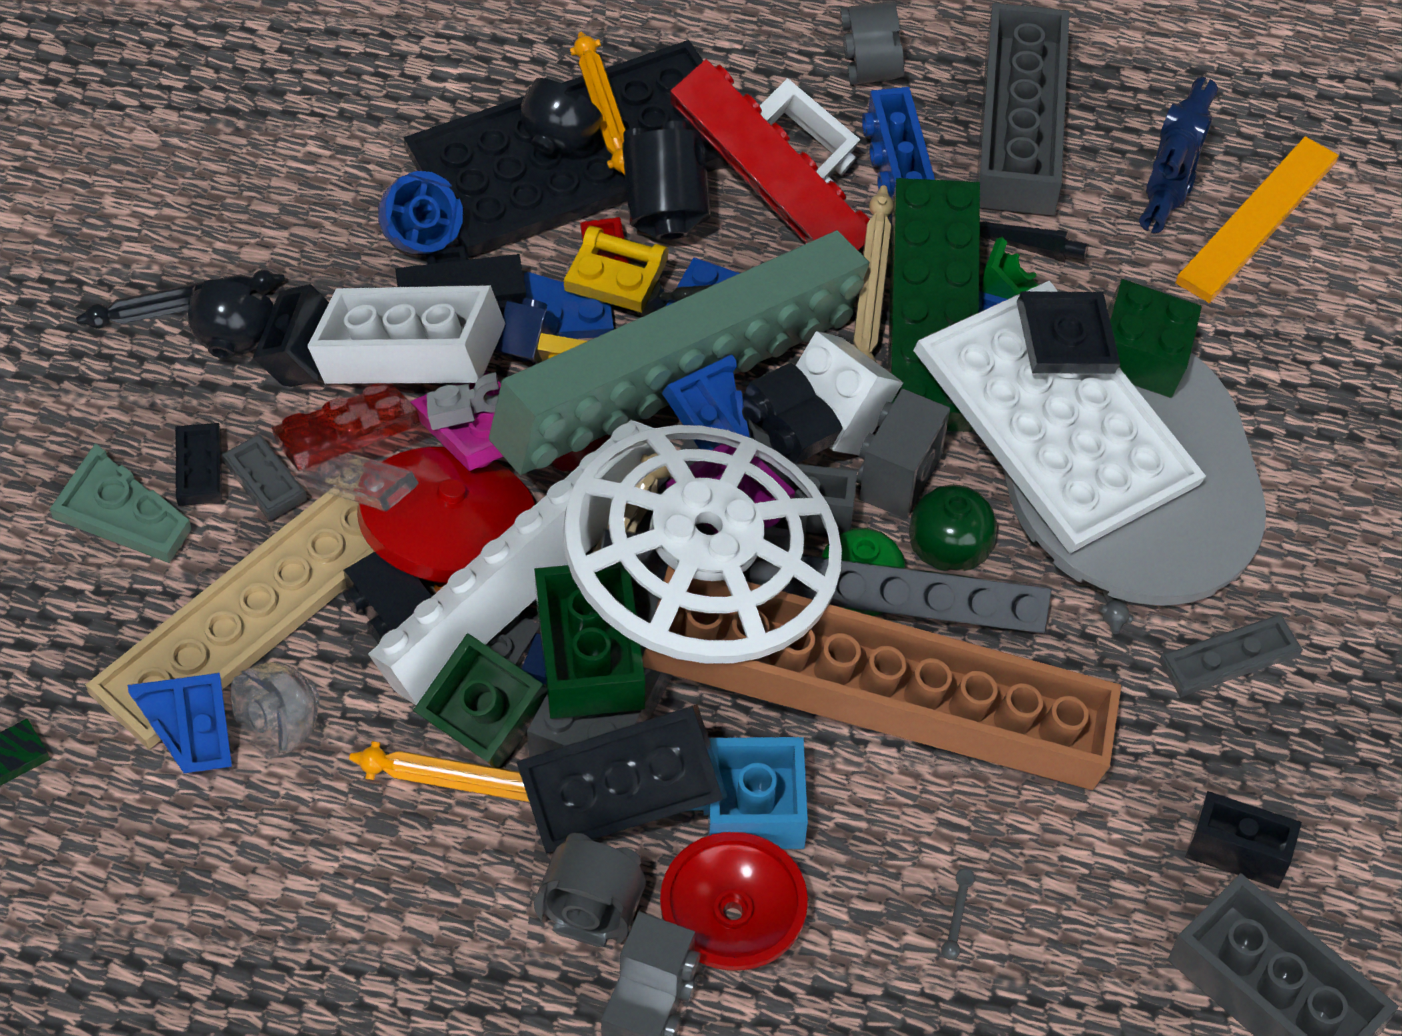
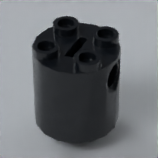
M684 121L665 122L661 124V130L648 131L644 128L626 130L623 133L624 142L622 143L630 225L660 240H674L688 236V233L696 225L707 221L711 217L702 134L698 130L686 129V122Z

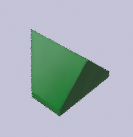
M1000 237L996 239L988 259L981 292L1010 299L1019 295L1021 291H1027L1038 286L1033 280L1037 274L1035 272L1028 274L1019 264L1020 255L1018 253L1013 255L1006 253L1004 250L1007 241Z

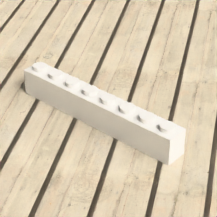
M630 420L628 423L616 428L609 440L595 452L586 455L573 472L564 480L555 483L549 488L545 497L531 509L521 513L515 519L514 524L499 538L487 543L483 547L481 554L465 568L452 574L445 586L431 598L421 602L415 608L414 613L399 627L389 631L381 638L379 644L368 655L390 686L400 696L417 705L467 633L486 645L536 599L534 568L568 565L564 550L563 526L567 502L575 482L587 465L607 447L627 436L653 429L652 427ZM649 443L629 449L608 461L599 469L594 478L621 483L625 476L642 463L640 460L643 454L650 456L656 452ZM665 477L659 480L658 488L669 478ZM585 494L580 515L581 540L585 554L599 542L603 535V528H607L610 506L613 499Z

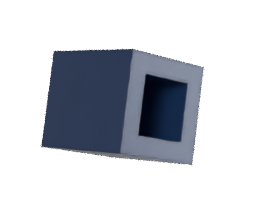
M523 298L522 304L507 301L503 314L505 326L494 351L506 358L536 365L542 362L537 350L540 334L555 335L559 318L547 311L548 305L541 301Z

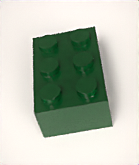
M621 561L595 572L597 578L620 604L636 615L631 576ZM568 565L534 568L536 602L550 719L645 709V675L640 644L625 637L603 620L584 598L572 577Z

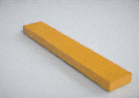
M1305 136L1177 275L1175 283L1204 301L1211 303L1336 164L1339 155Z

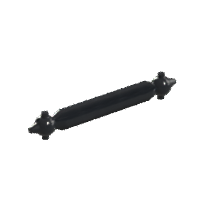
M259 270L252 277L238 274L217 280H229L251 287L249 294L251 295L254 291L259 294H269L277 285L284 282L285 278L282 274H273L269 270ZM204 282L116 299L107 307L103 304H93L87 308L85 313L76 317L77 323L87 324L93 328L100 329L107 326L110 321L124 324L187 311L193 287L197 285V288L201 289Z

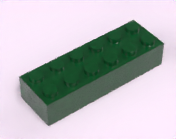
M896 178L892 199L894 204L891 225L888 371L904 383L891 403H894L903 388L949 407L950 412L946 431L972 432L973 427L913 350L918 340L979 313L980 182Z

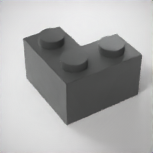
M769 463V468L795 491L794 498H808L787 475ZM795 464L816 485L828 503L838 526L839 534L851 530L857 471ZM820 515L799 516L802 522L804 542L806 532L827 534ZM782 517L774 526L764 528L763 539L789 552V527L786 517Z
M638 911L620 953V977L601 1019V1036H677L682 1018L676 1016V1012L681 1000L691 1001L699 980V974L696 973L701 953L694 951L695 931Z

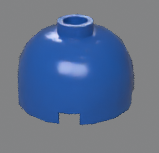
M415 171L397 178L384 191L378 205V222L385 238L395 248L407 254L427 255L436 252L451 243L457 237L463 223V206L460 198L456 199L454 192L450 189L452 185L445 178L426 171Z

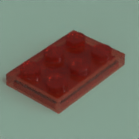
M377 383L366 387L362 394L349 399L336 398L330 400L322 406V409L314 412L292 414L284 418L282 424L271 427L278 446L295 468L301 471L421 425L417 409L392 383Z

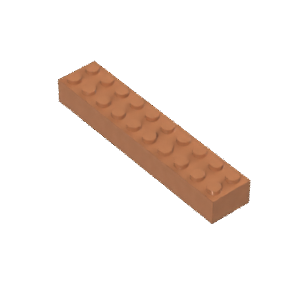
M669 565L663 579L668 584L675 572ZM693 578L687 592L709 597L731 596L725 580L704 581ZM747 582L750 591L761 586ZM781 591L764 604L756 606L765 633L781 627L798 616L812 602V599ZM658 597L657 605H656V608H655V612H656V610H657V608H658V606H659V604H660V601H661V598H659V597ZM830 604L820 620L803 637L783 650L759 659L738 663L705 664L676 659L646 647L642 658L643 667L1089 790H1093L1110 767L1121 684ZM679 607L669 629L670 632L682 636L704 640H737L746 638L738 612L704 613Z

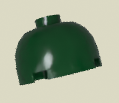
M955 484L939 486L922 496L911 514L909 537L912 549L923 562L938 570L963 569V571L974 569L985 562L994 550L997 519L993 508L979 492L967 486Z

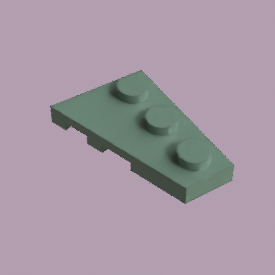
M96 443L50 507L52 518L167 563L172 561L192 530L187 517L154 490L149 491L134 479L132 472L123 465L118 466L107 457L106 451Z

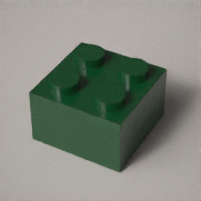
M1121 278L1107 309L1120 360L1119 368L1134 386L1172 398L1188 367L1202 306Z
M467 633L413 711L491 766L501 768L527 733L547 695V689L543 683Z

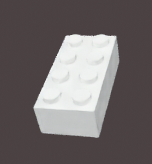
M491 285L336 288L307 347L325 384L476 383L485 373L504 329L505 321Z

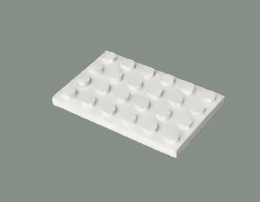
M1050 281L1027 290L1058 292ZM1016 295L918 340L913 351L1070 554L1199 486L1206 475L1119 367L1115 374L1032 373L1016 302L1019 295Z

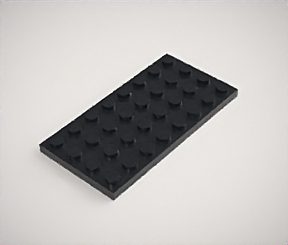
M690 40L605 68L626 130L634 128H644L648 131L661 130V124L668 121L686 122V129L696 130L670 103V91L703 62V59ZM583 76L562 83L568 86L565 94L575 100L581 94L590 100ZM523 96L403 138L404 148L417 171L433 172L445 178L452 185L450 189L454 192L456 199L460 198L463 206V223L456 238L460 245L465 247L468 258L627 201L625 175L615 168L609 169L607 161L611 160L613 154L606 148L600 127L589 144L578 151L571 153L554 151L552 155L545 154L531 144L533 138L525 131L522 124L521 104L525 97ZM703 137L707 172L729 165Z

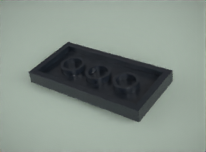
M698 704L516 762L546 853L555 851L560 844L566 841L567 836L571 833H580L588 836L590 839H595L714 803L728 797Z

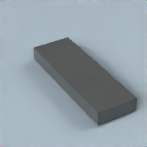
M1278 614L1162 654L1159 662L1179 696L1183 697L1298 657L1303 649L1282 615Z

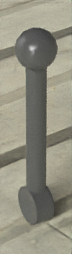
M967 868L960 869L956 874V883L959 887L948 941L941 947L942 955L948 960H954L960 954V946L957 942L968 887H971L975 881L974 873Z

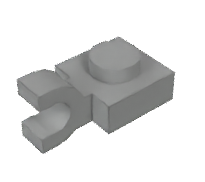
M496 372L480 377L476 381L474 389H470L469 383L459 386L446 385L438 388L436 391L426 393L427 413L432 430L475 421L474 413L483 411L495 412L499 394L488 396L485 393L499 389Z

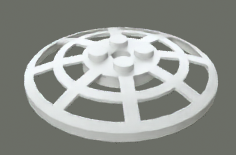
M673 425L648 429L627 436L607 447L587 465L575 482L567 502L563 526L565 557L572 577L586 601L603 620L625 637L652 651L676 659L705 664L738 663L759 659L783 650L803 637L820 620L833 597L841 572L842 548L838 526L828 503L816 485L795 464L776 450L752 438L728 430L706 426ZM700 439L723 443L737 449L733 456L706 449L676 450L669 440ZM649 443L657 453V456L635 467L625 476L621 483L594 478L599 469L608 461L629 449ZM754 455L769 462L787 475L808 498L790 499L786 491L771 476L750 463ZM685 461H708L723 464L727 467L720 480L695 478ZM664 466L667 467L676 482L661 495L636 487L648 474ZM744 474L751 476L762 484L776 500L754 503L747 494L737 488ZM585 494L613 499L608 521L612 545L586 556L580 531V515ZM626 503L653 511L650 531L627 538L624 525ZM820 515L829 539V562L825 576L801 560L804 534L799 516ZM786 517L790 533L789 552L763 539V520ZM709 523L719 533L707 535L700 532L695 525ZM655 549L661 559L675 570L669 584L650 572L636 555ZM757 556L781 568L768 582L750 591L743 572L753 564ZM621 561L624 568L637 583L653 595L661 598L651 623L636 616L620 604L601 584L595 572ZM793 576L817 592L812 602L798 616L781 627L765 633L756 606L764 604L778 595L790 583ZM693 578L704 581L725 580L731 596L709 597L687 592ZM679 607L704 613L738 612L746 638L737 640H704L682 636L670 632L669 629Z

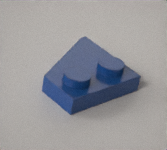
M729 355L668 384L662 392V395L683 425L718 428L750 438L747 421L742 414L744 407L742 391L736 390L733 371L737 368V363L733 355ZM693 439L699 449L713 450L721 444Z

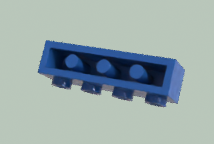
M910 87L871 90L868 113L862 114L863 134L865 137L871 138L869 148L871 164L879 168L877 175L878 191L882 185L887 186L888 194L893 199L896 178L935 180ZM891 213V214L888 216V219H889V221H890V224L892 225V213Z

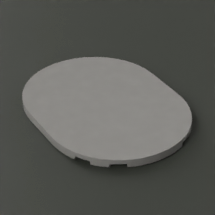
M1191 352L1188 367L1172 398L1137 386L1134 387L1206 475L1199 486L1069 554L1003 468L1013 509L1031 541H1037L1054 559L1053 564L1080 583L1085 580L1109 591L1107 595L1113 598L1133 603L1165 606L1185 604L1210 597L1217 590L1235 581L1245 571L1255 556L1263 538L1266 522L1265 499L1240 415L1232 397L1220 379L1204 362Z

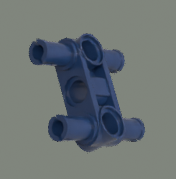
M1206 77L1195 79L1187 99L1178 104L1173 103L1164 120L1160 133L1161 140L1158 152L1153 163V171L1146 188L1149 202L1139 218L1141 227L1148 231L1152 220H1156L1151 233H1159L1163 230L1171 210L1180 205L1184 206L1186 195L1191 193L1203 143L1212 121V116H1210L1208 109L1218 93V86L1211 79L1205 90H1201Z

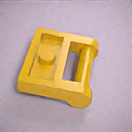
M590 225L585 232L583 244L563 280L564 290L642 313L666 265L669 249L659 244H654L651 247L604 234L602 228ZM600 249L647 262L645 268L603 257L597 255Z

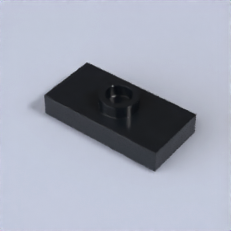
M220 424L175 426L176 500L178 506L222 502Z

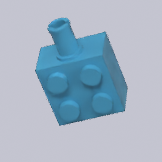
M804 737L709 738L728 797L691 809L703 810L704 815H708V836L722 832H743L765 838L782 849H805L808 816Z

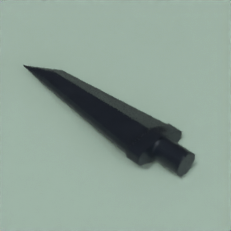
M980 221L979 237L992 241L1003 237L1009 246L1053 258L1065 263L1067 256L1086 259L1088 244L1069 240L1067 231Z

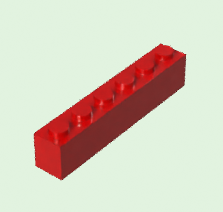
M705 59L670 91V103L702 134L704 139L805 244L838 230L861 254L864 253L866 227L870 218L861 210L854 212L845 202L846 195L841 188L831 180L826 183L816 172L818 167L813 159L803 151L798 154L788 143L790 138L784 129L775 122L770 125L760 114L762 112L760 105L749 94L746 93L742 96L733 86L734 80L724 67L719 64L714 67Z

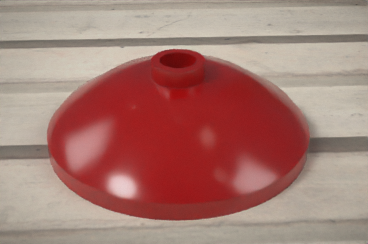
M743 832L712 834L688 845L669 865L664 875L660 892L662 919L695 931L694 951L701 953L699 962L709 967L730 971L754 969L766 965L783 955L800 935L806 920L808 907L805 880L794 860L773 842L760 836ZM734 908L739 910L742 915L736 920H731L724 915V912Z

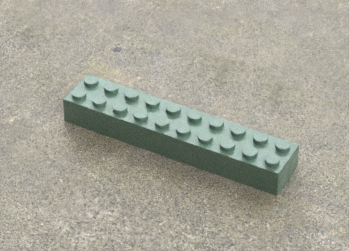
M836 230L506 377L501 382L489 440L520 475L535 468H545L560 456L571 451H581L590 442L607 434L612 435L616 428L628 423L630 420L636 421L641 418L648 419L652 417L658 410L669 405L662 395L668 384L729 355H733L737 363V368L733 371V374L740 371L747 372L757 363L771 356L778 357L790 347L803 341L805 343L810 342L816 331L824 332L833 327H842L853 315L852 308L858 293L864 286L863 279L870 262Z

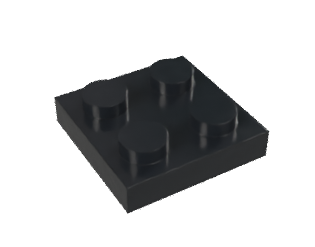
M1021 291L1016 302L1032 373H1116L1120 366V360L1103 292Z

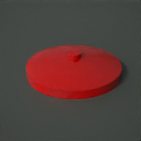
M423 447L395 454L383 460L370 471L361 486L357 517L365 540L386 562L415 577L448 583V579L452 574L465 568L481 554L483 547L487 543L499 538L514 524L515 519L521 513L531 509L535 503L523 482L498 462L493 461L486 467L475 468L469 471L446 447Z

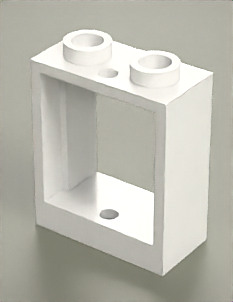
M788 78L760 105L762 109L760 114L770 125L785 113L833 153L816 171L826 183L830 180L833 181L830 177L835 172L842 176L855 161L856 156L852 152L860 139Z

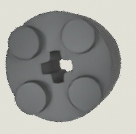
M895 1L840 8L843 31L849 30L850 32L843 36L845 59L854 60V62L847 63L850 86L904 77L902 44H900V26Z
M569 834L566 841L555 849L535 897L534 909L537 916L542 921L544 914H546L555 922L552 931L562 937L596 947H605L607 939L617 938L616 944L623 942L627 937L646 885L644 873L639 867L641 863L640 856L629 848L619 847L615 849L606 844L592 841V839L584 834Z

